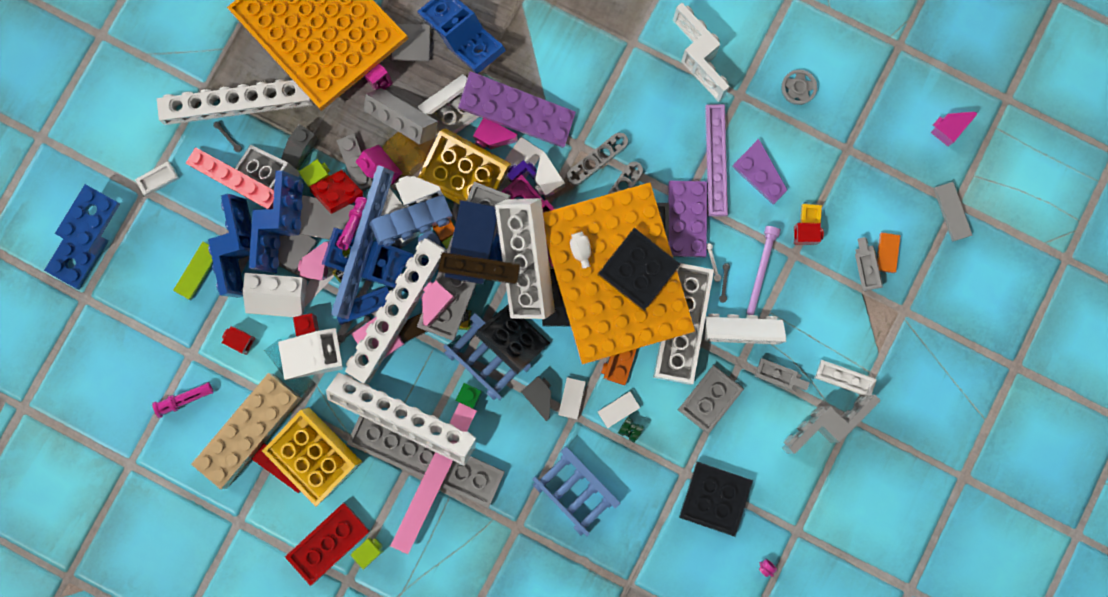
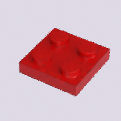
M343 170L309 186L310 192L330 214L355 202L356 198L363 197V191Z

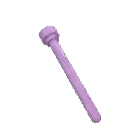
M766 226L765 228L766 242L747 309L748 315H754L773 242L780 235L781 230L772 226Z

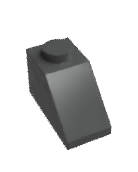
M299 124L288 138L281 159L298 170L319 139L315 134Z
M538 376L521 393L547 421L550 415L551 390L549 388L551 385L544 377L540 379Z

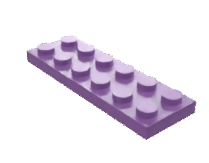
M471 71L468 74L457 108L561 148L565 147L576 113Z

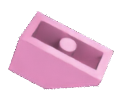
M329 241L322 243L302 257L298 264L300 277L316 280L327 279L328 266L322 265V261Z
M437 281L434 283L430 282L423 290L425 292L422 295L423 324L427 327H430L455 299Z

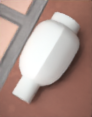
M583 232L572 234L570 247L574 257L581 261L582 268L590 267L588 258L591 256V246L588 237L583 235Z

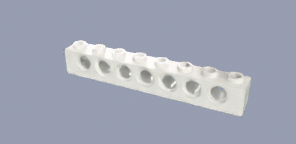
M284 79L276 80L275 83L258 82L253 86L242 84L238 85V88L221 87L215 91L204 89L200 93L183 92L182 95L178 96L167 94L163 95V98H157L159 121L164 125L313 105L312 100L293 80L286 81ZM295 89V93L292 96H288V92ZM272 92H277L274 98H269ZM254 94H258L256 100L250 101ZM239 97L238 102L232 103L233 98ZM220 99V103L217 106H213L214 101ZM197 102H202L199 108H195ZM183 104L182 109L176 111L177 106Z
M425 238L417 244L416 254L407 261L405 272L398 276L395 282L397 284L396 287L387 294V302L384 307L381 306L376 313L377 318L375 322L368 326L366 337L364 340H360L356 346L357 352L346 363L348 367L345 372L363 384L370 383L423 295L424 288L430 283L438 270L441 253H446L447 251L430 239ZM424 255H427L429 258V263L426 266L421 262ZM414 272H417L419 275L417 282H413L411 278ZM405 288L409 291V296L406 299L401 294ZM394 305L398 306L399 312L396 316L392 313V307ZM383 322H387L389 325L387 332H384L382 329ZM374 338H376L379 342L377 348H374L372 346V340ZM364 354L369 358L367 365L362 362Z
M338 373L326 390L327 400L465 466L476 447V438L471 433L460 431L454 425L439 421L437 417L429 416L416 407H410L400 399H393L383 391L374 390L368 384L360 383L349 375ZM422 424L423 426L417 427L415 425ZM438 432V433H440V434H439V435H433L432 433ZM454 440L457 441V443L452 444L450 443V441Z

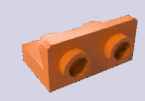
M637 349L610 356L608 363L604 362L601 374H604L603 379L625 386Z

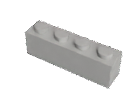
M382 88L365 95L363 111L418 144L435 138L438 123L435 119Z

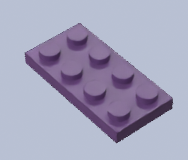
M669 181L668 243L672 256L706 257L707 181Z

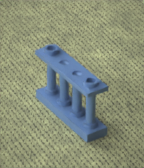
M474 313L470 318L473 322L471 324L472 327L451 349L445 344L443 346L446 349L444 354L452 361L456 359L488 389L486 393L493 400L496 398L501 400L502 397L498 393L516 373L510 369L492 388L484 380L502 362L498 356L479 375L471 368L474 362L489 348L482 343L465 362L457 355L459 350L475 335L476 331L485 324ZM528 364L523 370L527 373L531 365Z
M565 446L560 451L563 454L560 457L561 460L540 480L535 476L532 479L534 481L532 485L538 492L544 491L575 524L573 528L581 536L583 534L588 536L590 533L586 528L607 507L613 506L616 509L621 503ZM572 463L576 468L575 473L552 494L545 485L566 465L569 466ZM585 477L590 482L587 485L588 488L566 509L559 499L580 478L583 479ZM599 492L603 496L602 502L580 523L572 514L593 493Z

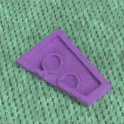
M759 139L732 166L773 205L787 191Z

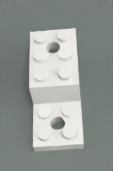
M681 3L676 7L673 21L693 42L685 49L681 62L711 95L720 102L725 97L730 86L726 78L722 75L719 76L715 71L714 65L709 62L716 56L720 47V40L714 33L711 34L706 29L707 26L702 20H698L694 16V12L689 6Z

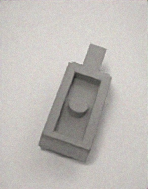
M859 238L860 249H855V257L863 291L883 288L874 247L868 245L867 238Z
M762 358L754 375L756 378L790 391H796L797 388L806 391L810 384L807 381L801 380V375L797 371Z

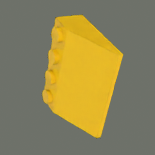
M445 128L439 131L418 178L439 186L446 198L460 205L461 200L467 201L474 182L498 191L512 164Z
M310 407L301 409L262 450L316 507L362 463L356 454Z

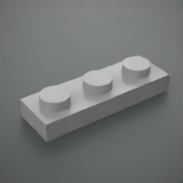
M355 134L336 140L351 180L362 191L370 189L373 182L372 178L367 177L356 164V160L362 152Z

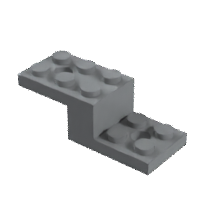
M876 395L861 396L855 401V407L851 411L847 410L842 416L831 406L817 407L810 414L812 418L807 422L803 421L797 427L799 431L795 435L791 434L784 440L783 443L785 445L782 449L787 454H795L817 431L830 443H840L881 400Z

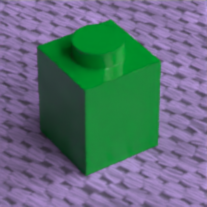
M463 383L456 401L475 409L483 392Z

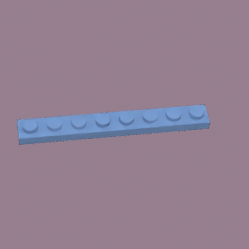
M377 166L359 227L356 230L354 243L344 269V275L331 313L333 316L349 319L375 236L370 223L371 220L381 216L394 175L393 171L385 167Z

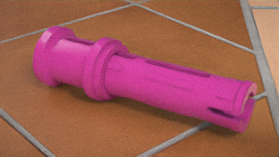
M364 197L356 198L355 206L349 212V220L336 243L342 250L349 248L359 227L362 211L367 201Z
M207 382L180 395H170L163 401L153 402V410L158 418H162L164 414L171 411L176 412L185 404L213 394V388Z

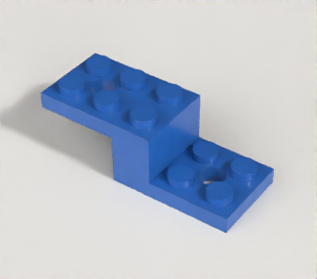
M430 0L417 11L419 16L440 34L447 48L476 74L480 73L506 51L499 41L483 29L475 13L460 0Z
M283 170L275 171L273 209L253 210L249 268L277 274L280 236L300 235L301 210L303 207L302 191L304 189L302 178Z
M85 184L55 232L63 240L44 271L79 290L109 240L101 235L120 206V203ZM95 205L97 212L94 215H89V208ZM70 259H75V267L69 269L67 265L68 261Z
M227 193L221 195V207L225 213V226L229 233L208 239V250L212 256V269L216 275V288L220 296L240 298L243 297V281L238 259L250 256L252 222L247 199Z
M334 228L322 265L344 272L349 257L345 258L342 254L343 250L336 244L343 230ZM354 235V237H353V239H352V241H351V243H350V245H349V249H350V250H351V247L353 246L354 239H355V236H356V235ZM373 241L362 279L395 288L398 276L406 267L409 258L414 257L415 254L391 245H378L377 241ZM422 257V264L426 266L429 263V259ZM414 272L411 276L413 282H417L419 279L417 272ZM406 288L402 290L403 292L409 293V291Z

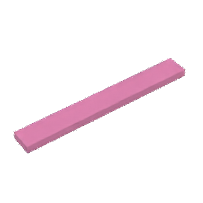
M459 403L450 424L460 431L467 432L477 411ZM453 440L450 443L455 444L457 441ZM435 452L390 545L391 547L409 554L453 460Z

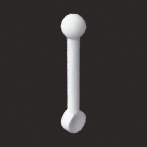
M708 243L706 244V249L709 252L715 274L713 279L715 282H719L721 275L718 274L714 260L713 245Z

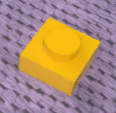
M802 204L800 223H821L822 205Z

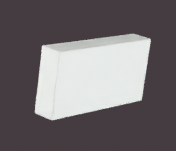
M168 161L135 180L143 195L147 197L178 180L179 177L171 162Z
M572 378L566 379L559 416L577 420L585 381Z
M628 392L597 413L606 427L609 428L638 410L640 406L631 392Z

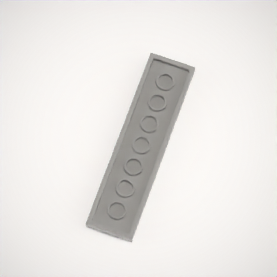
M474 182L467 201L495 207L496 204L510 199L511 196ZM498 223L496 224L494 238L498 231ZM452 239L450 241L446 253H450ZM438 272L435 281L441 284L455 299L430 327L423 324L422 312L417 327L454 341L476 283L444 277L445 273Z
M359 416L347 442L348 445L421 478L424 477L435 454L434 451L362 416ZM470 456L465 466L455 461L452 462L441 487L489 508L505 471Z

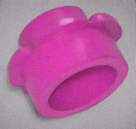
M768 559L759 562L761 573L766 577L769 575L774 577V573L777 571L774 564Z

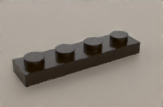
M442 252L438 272L517 285L521 265Z

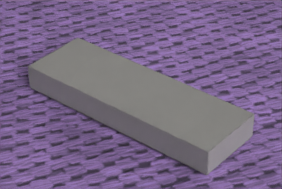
M951 182L935 187L934 192L952 242L972 236L954 183Z

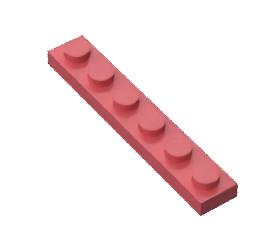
M195 147L186 162L187 165L262 207L273 209V189Z

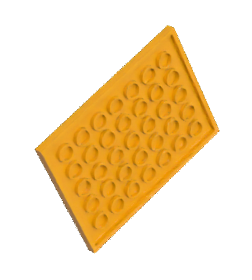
M235 0L227 7L234 17L321 111L408 40V36L373 0Z
M650 182L543 213L547 248L582 365L695 332L677 270L645 311L641 310L597 275L633 228L637 229L673 258ZM583 232V235L588 237L591 246V256L588 258L590 267L582 268L581 261L574 257L570 247L572 234Z

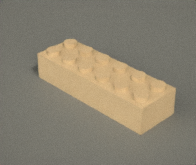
M268 373L191 465L220 490L227 489L251 461L262 444L267 442L303 398L277 376Z

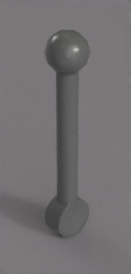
M214 122V128L219 129L233 145L234 151L237 153L241 152L242 147L231 139L221 127L220 122Z
M728 263L723 265L722 295L719 297L721 303L727 301L725 293L728 270L730 269Z
M365 316L363 321L347 333L339 335L337 337L338 342L343 343L346 337L365 323L371 321V317Z

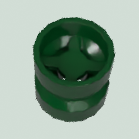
M627 417L620 427L618 434L627 436L631 442L635 443L644 427L633 423V420Z

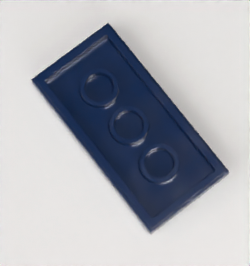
M460 201L450 248L451 254L489 259L497 224L495 207ZM446 273L444 276L446 278L484 285L485 281L484 279H477Z

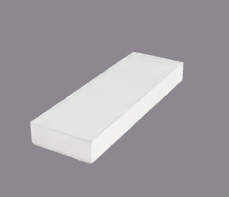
M820 360L815 379L863 396L872 395L877 380L824 360Z

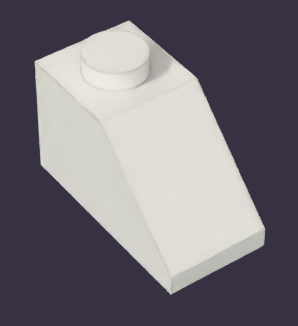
M543 152L540 156L535 178L536 186L534 187L540 196L543 195L546 199L564 188L565 183L545 152Z

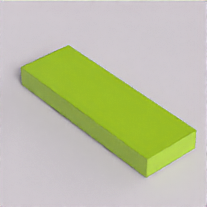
M203 241L173 291L189 300H192L213 265L212 256L208 250L209 244Z

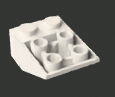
M336 328L315 331L278 342L284 380L343 370Z

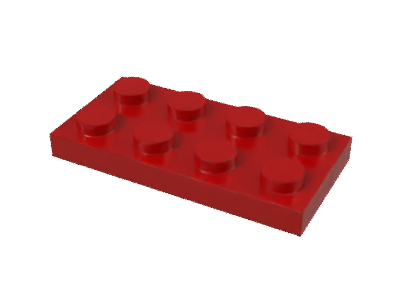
M344 502L293 548L285 558L304 580L312 586L360 542L370 530Z

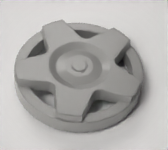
M793 70L782 81V94L792 104H806L815 96L817 82L809 72ZM796 74L794 79L789 78L791 75ZM805 76H807L811 81H806ZM813 90L812 95L809 97L808 91Z

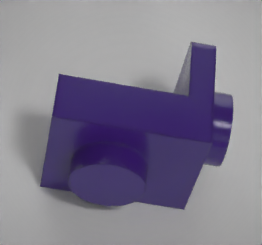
M523 160L518 165L514 164L509 168L507 178L512 183L520 175H524L527 172L535 179L537 169L532 163L529 162L527 164Z

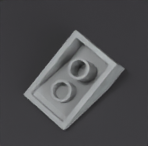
M253 145L249 146L235 167L236 170L273 190L275 186V171L283 170L297 177L300 175L288 162Z

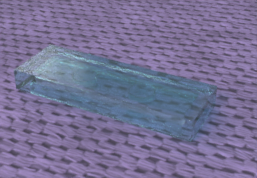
M278 339L264 351L284 376L278 342L282 340ZM310 376L287 380L298 396H301L315 385Z

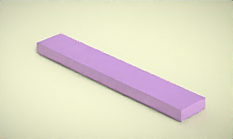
M710 104L705 106L708 217L728 216L725 104Z

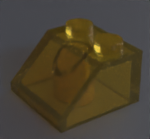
M400 132L394 134L382 147L402 172L397 182L402 177L414 175L423 167L427 156L418 145Z

